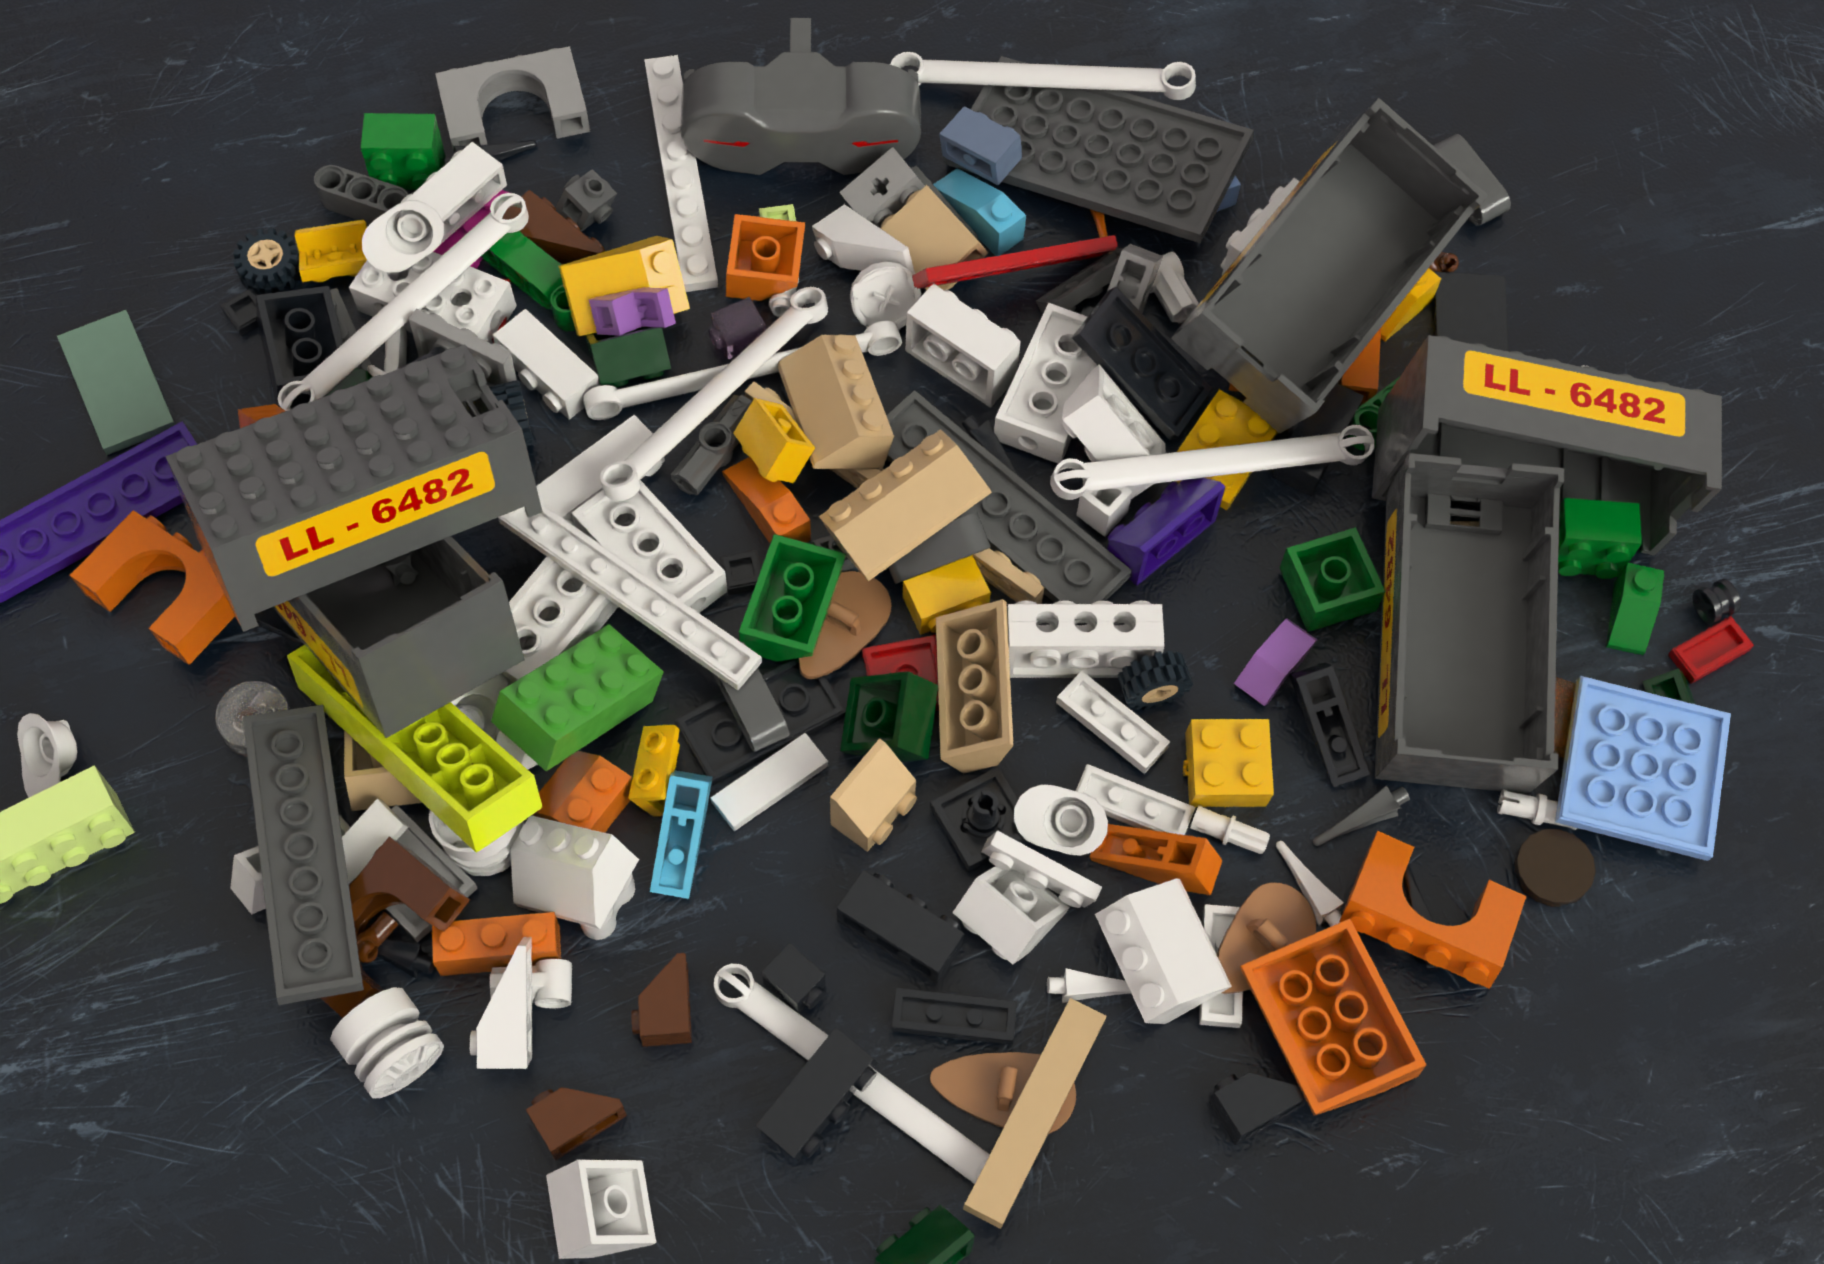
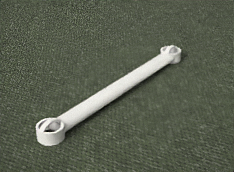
M903 52L896 55L890 64L899 68L909 65L919 68L917 71L918 85L922 83L1163 92L1166 97L1173 100H1184L1190 97L1196 88L1195 70L1192 66L1183 62H1174L1161 69L922 60L916 53ZM1174 76H1184L1190 80L1186 85L1178 87L1167 83Z
M505 193L496 197L491 203V212L310 374L302 381H293L283 386L278 395L279 406L286 411L290 410L293 400L301 393L311 396L309 402L323 398L404 326L416 309L421 310L506 233L517 232L524 228L528 223L529 215L523 198L515 193ZM510 206L522 209L521 213L514 219H502L505 211Z
M806 287L796 291L791 297V307L629 457L624 461H617L606 466L600 473V481L606 497L615 501H623L636 495L640 490V479L799 330L806 324H812L825 318L828 313V305L824 292L816 287ZM815 303V306L802 308L803 305ZM628 477L627 481L622 484H611L616 479Z
M893 321L874 323L864 333L856 334L862 353L869 351L870 354L876 356L886 355L897 350L902 344L897 324ZM800 348L775 353L748 379L779 372V361ZM728 364L621 389L610 385L594 387L583 396L586 413L593 420H606L618 415L622 408L699 391Z
M1351 425L1346 427L1341 433L1089 463H1083L1077 459H1066L1061 461L1054 469L1050 485L1057 496L1066 500H1073L1079 498L1084 492L1336 461H1341L1347 465H1358L1372 453L1374 438L1367 428L1360 425ZM1346 435H1355V436H1356V437H1351V438L1343 439V437L1346 436ZM1364 443L1365 453L1361 456H1354L1345 447ZM1066 468L1074 469L1072 471L1059 473L1061 470ZM1071 478H1082L1083 487L1078 490H1068L1060 482Z
M729 964L723 966L717 972L714 978V990L717 999L723 1005L729 1008H738L808 1061L829 1036L755 982L752 973L747 967L741 964ZM732 973L744 976L747 979L750 987L748 988L744 983H742L739 979L733 976ZM722 979L733 985L743 996L738 998L724 996L719 989ZM877 1072L875 1079L866 1090L860 1092L857 1089L855 1091V1096L972 1183H976L990 1155L879 1072Z

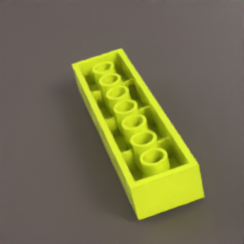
M306 645L287 655L298 688L315 704L323 705L324 712L476 853L543 808L534 775L451 702L390 737L385 738Z

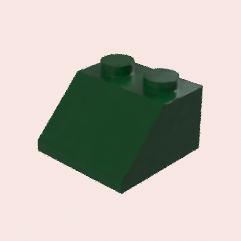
M640 327L621 336L597 333L585 335L594 369L599 377L601 386L621 387L629 383L628 379L642 376L643 379L657 378L664 374L663 370L671 369L663 331L660 327Z
M909 671L852 677L850 680L840 752L865 756L880 738L889 746L901 762L928 760L938 685Z
M941 1204L933 1211L926 1207L910 1220L908 1224L912 1228L903 1236L898 1238L896 1234H893L877 1247L876 1252L879 1255L874 1259V1264H958L971 1253L975 1236L970 1229Z

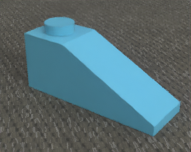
M958 168L933 184L977 234L978 239L995 256L1002 255L1024 239L1026 215L1002 191Z
M677 770L671 773L650 892L689 899L713 777Z

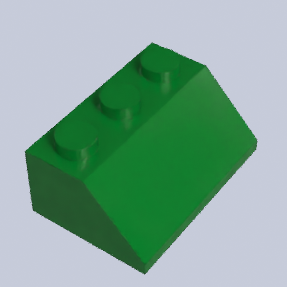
M774 534L739 630V641L744 642L748 648L762 658L776 662L813 656L846 559V554Z

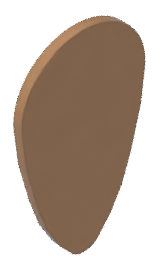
M841 572L813 656L798 658L799 670L803 677L816 679L832 673L853 659L862 651V648H865L886 625L891 612V599L881 582L875 578L868 581L861 572Z
M1267 883L1251 892L1238 909L1217 952V957L1232 986L1222 992L1223 994L1240 993L1250 990L1240 969L1241 965L1316 933V919L1313 909L1299 891L1286 884Z
M1007 1052L964 1056L936 1067L931 1072L930 1083L945 1100L956 1108L978 1119L1004 1128L1041 1054ZM1073 1084L1049 1134L1061 1128L1070 1118L1076 1102L1075 1084Z

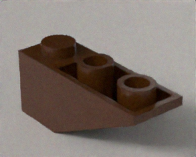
M528 190L521 196L525 201L529 219L525 227L519 231L557 262L567 264L605 252L604 247L594 237L589 239L580 231L578 225L571 218H564L556 212L555 207L547 198H539L531 190ZM510 206L505 211L502 219H514L521 213L522 209Z

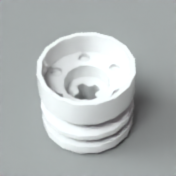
M431 810L428 819L432 834L443 847V850L464 872L473 876H491L505 871L511 866L510 848L519 835L521 828L525 825V822L522 821L476 853Z
M393 987L363 1001L338 1023L330 1038L349 1065H357L354 1073L360 1082H365L364 1087L372 1098H382L408 1086L435 1063L444 1048L438 1036L431 1034L433 1030L427 1021H417L420 1012L403 988Z

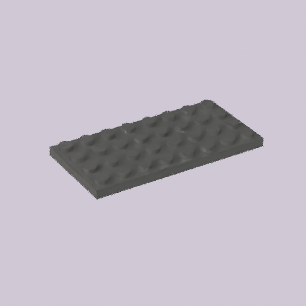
M1003 56L998 61L1001 63H1024ZM984 85L971 108L975 112L985 114L990 120L1004 127L1008 126L1014 129L1020 135L1022 159L1002 182L1198 243L1202 242L1254 139L1253 129L1116 90ZM945 158L946 165L974 173Z

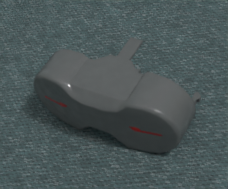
M790 18V52L781 53L768 65L753 66L748 62H721L704 66L696 71L689 69L684 73L681 97V138L686 148L696 158L710 166L726 171L761 175L784 162H819L843 175L863 173L892 147H894L903 160L917 147L921 138V100L918 73L913 69H908V72L899 67L878 62H852L848 66H834L818 52H811V18Z

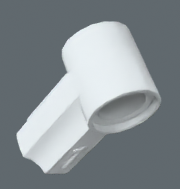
M1169 252L1161 255L1163 258L1150 293H1155L1171 322H1178L1179 324L1188 318L1199 303L1184 279V270L1176 253Z
M545 959L538 961L536 966H532V1003H535L538 1007L554 1009L571 1005L572 963L563 959ZM492 967L490 974L491 998L507 967Z

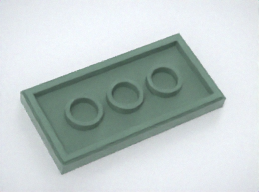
M127 310L57 336L106 455L148 440L175 425Z

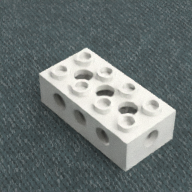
M432 252L410 268L401 272L389 273L376 269L366 260L349 286L358 311L374 317L442 255ZM469 266L422 308L421 311L427 314L435 313L441 316L448 324L459 329H469L478 338L492 344L493 334L498 330L506 316L507 320L509 319L517 305L510 282ZM408 321L404 325L405 330L412 332L410 322Z
M1048 303L995 417L994 433L999 442L1058 464L1063 460L1072 440V437L1062 425L1064 403L1088 374L1098 366L1072 339L1087 316Z
M628 477L619 478L612 485L622 484L627 481ZM641 480L640 490L629 499L623 501L611 500L606 497L604 490H602L571 512L576 528L698 613L727 592L725 571Z
M546 557L509 602L525 660L502 673L507 679L508 685L600 630L618 606L549 557Z
M1019 601L1016 604H1008L1007 607L1010 678H1075L1081 671L1090 678H1118L1119 672H1123V667L1131 666L1130 662L1134 660L1141 661L1143 656L1148 655L1152 657L1154 653H1163L1164 650L1162 604H1151L1148 601H1135L1130 604H1113L1110 601H1096L1092 604H1075L1071 601L1037 604L1033 601ZM1040 623H1049L1050 625H1038V624H1040ZM1078 623H1087V625H1077V624H1078ZM1117 623H1125V625H1115V624H1117Z

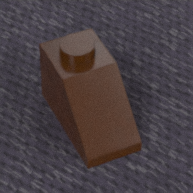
M677 953L638 996L639 1009L631 1011L633 1035L640 1034L643 1047L692 1043L686 953Z
M564 1087L555 1092L553 1089L542 1092L531 1101L532 1106L526 1109L532 1123L555 1161L627 1116L620 1099Z

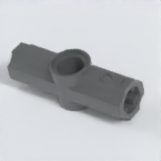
M742 394L740 396L733 395L714 421L705 424L700 429L698 441L671 473V480L676 483L680 490L689 495H698L716 471L731 461L733 450L739 443L733 433L752 400ZM712 443H722L718 447L709 446Z

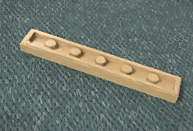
M1072 998L1069 999L969 1194L963 1210L1000 1229L1002 1228L1105 1022L1106 1015Z

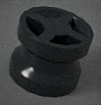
M1720 579L1714 582L1711 588L1702 587L1697 589L1692 595L1697 614L1708 624L1719 621L1722 615H1733L1739 612L1741 608L1739 594L1734 585L1727 579Z

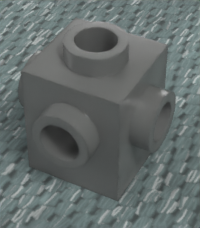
M592 169L582 177L575 175L567 182L555 208L564 218H571L582 232L594 222L598 224L603 223L613 212L611 205L617 193L606 180L602 179Z

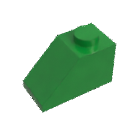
M1626 563L1614 582L1606 648L1638 655L1645 654L1661 604L1664 570Z

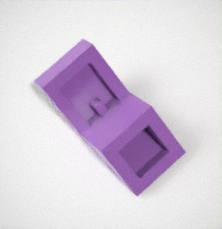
M643 287L589 299L597 334L621 336L640 327L666 328L676 323L668 288Z
M1286 618L1255 652L1234 684L1263 706H1266L1287 676L1298 669L1317 642V639Z

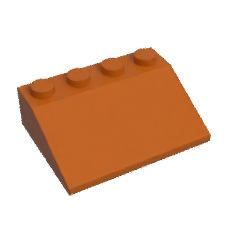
M1347 919L1240 966L1314 1116L1385 1092L1418 1077L1426 1067V1063L1351 919Z

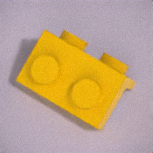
M357 220L296 230L295 239L299 251V272L302 282H324L332 277L345 275L356 277L367 260L362 251V238L367 228L366 221Z
M675 725L643 726L628 799L651 816H663L669 778L676 768L680 748L678 743L680 729Z

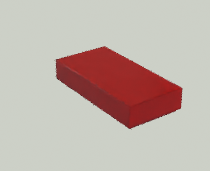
M1729 616L1673 648L1668 656L1683 672L1688 682L1693 684L1747 653L1754 644L1732 616Z

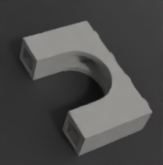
M570 46L435 73L454 154V146H468L471 142L477 146L487 145L482 123L484 110L494 98L511 91H525L535 94L547 104L557 139L590 132L587 110Z

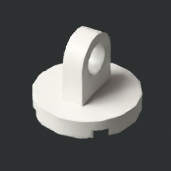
M885 261L872 264L859 273L852 283L850 301L853 313L862 325L868 328V326L880 321H893L897 324L898 330L906 325L908 310L921 297V290L914 287L911 270L899 263Z

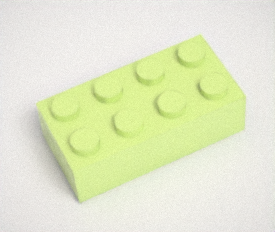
M95 765L0 812V904L11 899L14 893L28 886L40 885L46 882L51 877V874L65 867L80 865L88 859L89 855L103 848L115 847L121 844L127 836L135 833L117 794Z

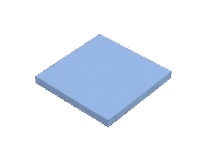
M1580 676L1576 680L1555 822L1706 861L1713 858L1731 713Z

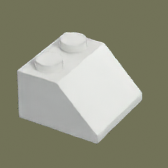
M995 866L974 880L952 913L962 921L967 930L978 934L991 945L996 955L1008 960L1011 964H1015L1034 949L1066 914L1070 907L1047 887L1046 889L1036 888L1024 880L1025 875L1014 869L1004 870Z
M576 1160L546 1175L559 1259L594 1258L650 1246L656 1243L642 1160Z

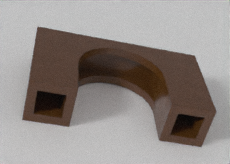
M390 836L375 851L372 859L357 878L349 884L356 936L364 931L367 924L376 914L387 907L398 904L407 905L424 921L444 932L470 901L466 895L411 849ZM361 963L364 990L321 998L342 1018L366 999L384 991L365 973Z

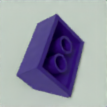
M1207 478L1182 480L1179 483L1174 481L1164 489L1159 500L1154 504L1148 502L1143 505L1135 514L1133 521L1126 526L1124 524L1117 526L1110 533L1107 550L1132 570L1129 580L1135 586L1139 585L1216 521L1226 486L1220 481Z

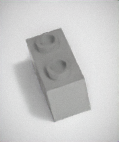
M892 147L839 193L855 212L881 228L882 222L887 217L896 214L906 205L910 195L915 191L923 189L925 185L894 147Z
M1129 244L1121 251L1108 290L1116 286L1143 313L1163 256Z

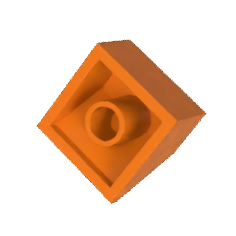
M735 214L726 273V297L762 301L797 287L805 222Z
M577 751L564 760L540 790L539 796L543 808L532 816L605 833L630 801L628 797L632 776L599 755Z

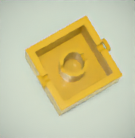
M1191 719L1185 732L1187 760L1183 761V776H1188L1189 805L1198 807V805L1202 807H1266L1274 795L1269 719Z

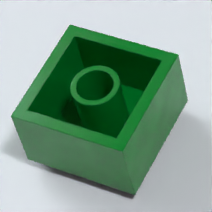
M364 113L361 151L369 177L399 186L405 190H417L432 173L438 172L444 167L443 159L446 158L435 114Z
M1564 498L1559 506V574L1563 576H1575L1578 574L1596 575L1601 579L1618 577L1626 563L1631 561L1642 544L1640 504Z
M1356 527L1286 548L1279 567L1307 632L1377 611L1386 592Z

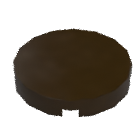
M1543 829L1530 835L1518 849L1514 862L1515 873L1517 872L1520 880L1519 884L1523 891L1536 902L1550 907H1561L1562 905L1573 904L1579 901L1592 886L1596 873L1594 857L1586 844L1574 834L1560 829Z

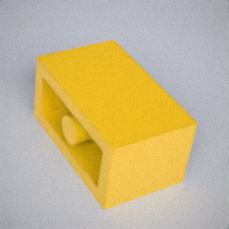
M757 398L753 399L733 433L743 446V452L751 457L759 468V474L772 482L780 480L794 483L815 449L814 445L782 404Z
M973 555L903 581V599L920 635L929 631L936 633V617L990 603L991 592Z

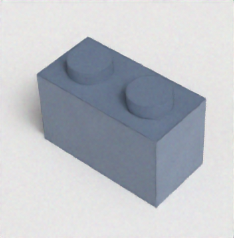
M965 106L939 134L943 157L996 185H999L1022 159L1021 138L1014 129L1008 126L1004 127L990 120L985 114L975 112Z

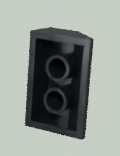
M329 286L256 295L257 323L278 406V395L283 386L293 381H302L343 344ZM301 393L293 400L290 408L308 403L311 396Z

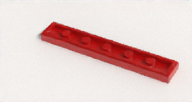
M1112 235L925 268L912 275L914 287L921 289L930 287L933 283L938 286L1099 257L1116 250L1118 245L1116 236Z

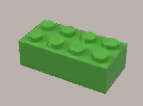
M608 624L500 690L491 722L539 766L548 771L653 702L664 671Z

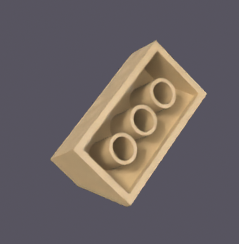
M820 335L780 360L778 370L797 424L815 447L809 457L813 469L883 468L894 435L856 335Z
M940 429L935 434L923 439L921 444L910 452L895 459L889 467L875 477L864 481L858 489L847 497L832 504L819 517L837 546L846 554L863 576L870 581L992 492L958 445Z
M1003 599L936 617L940 755L942 761L963 774L998 766L1013 747L1007 602Z

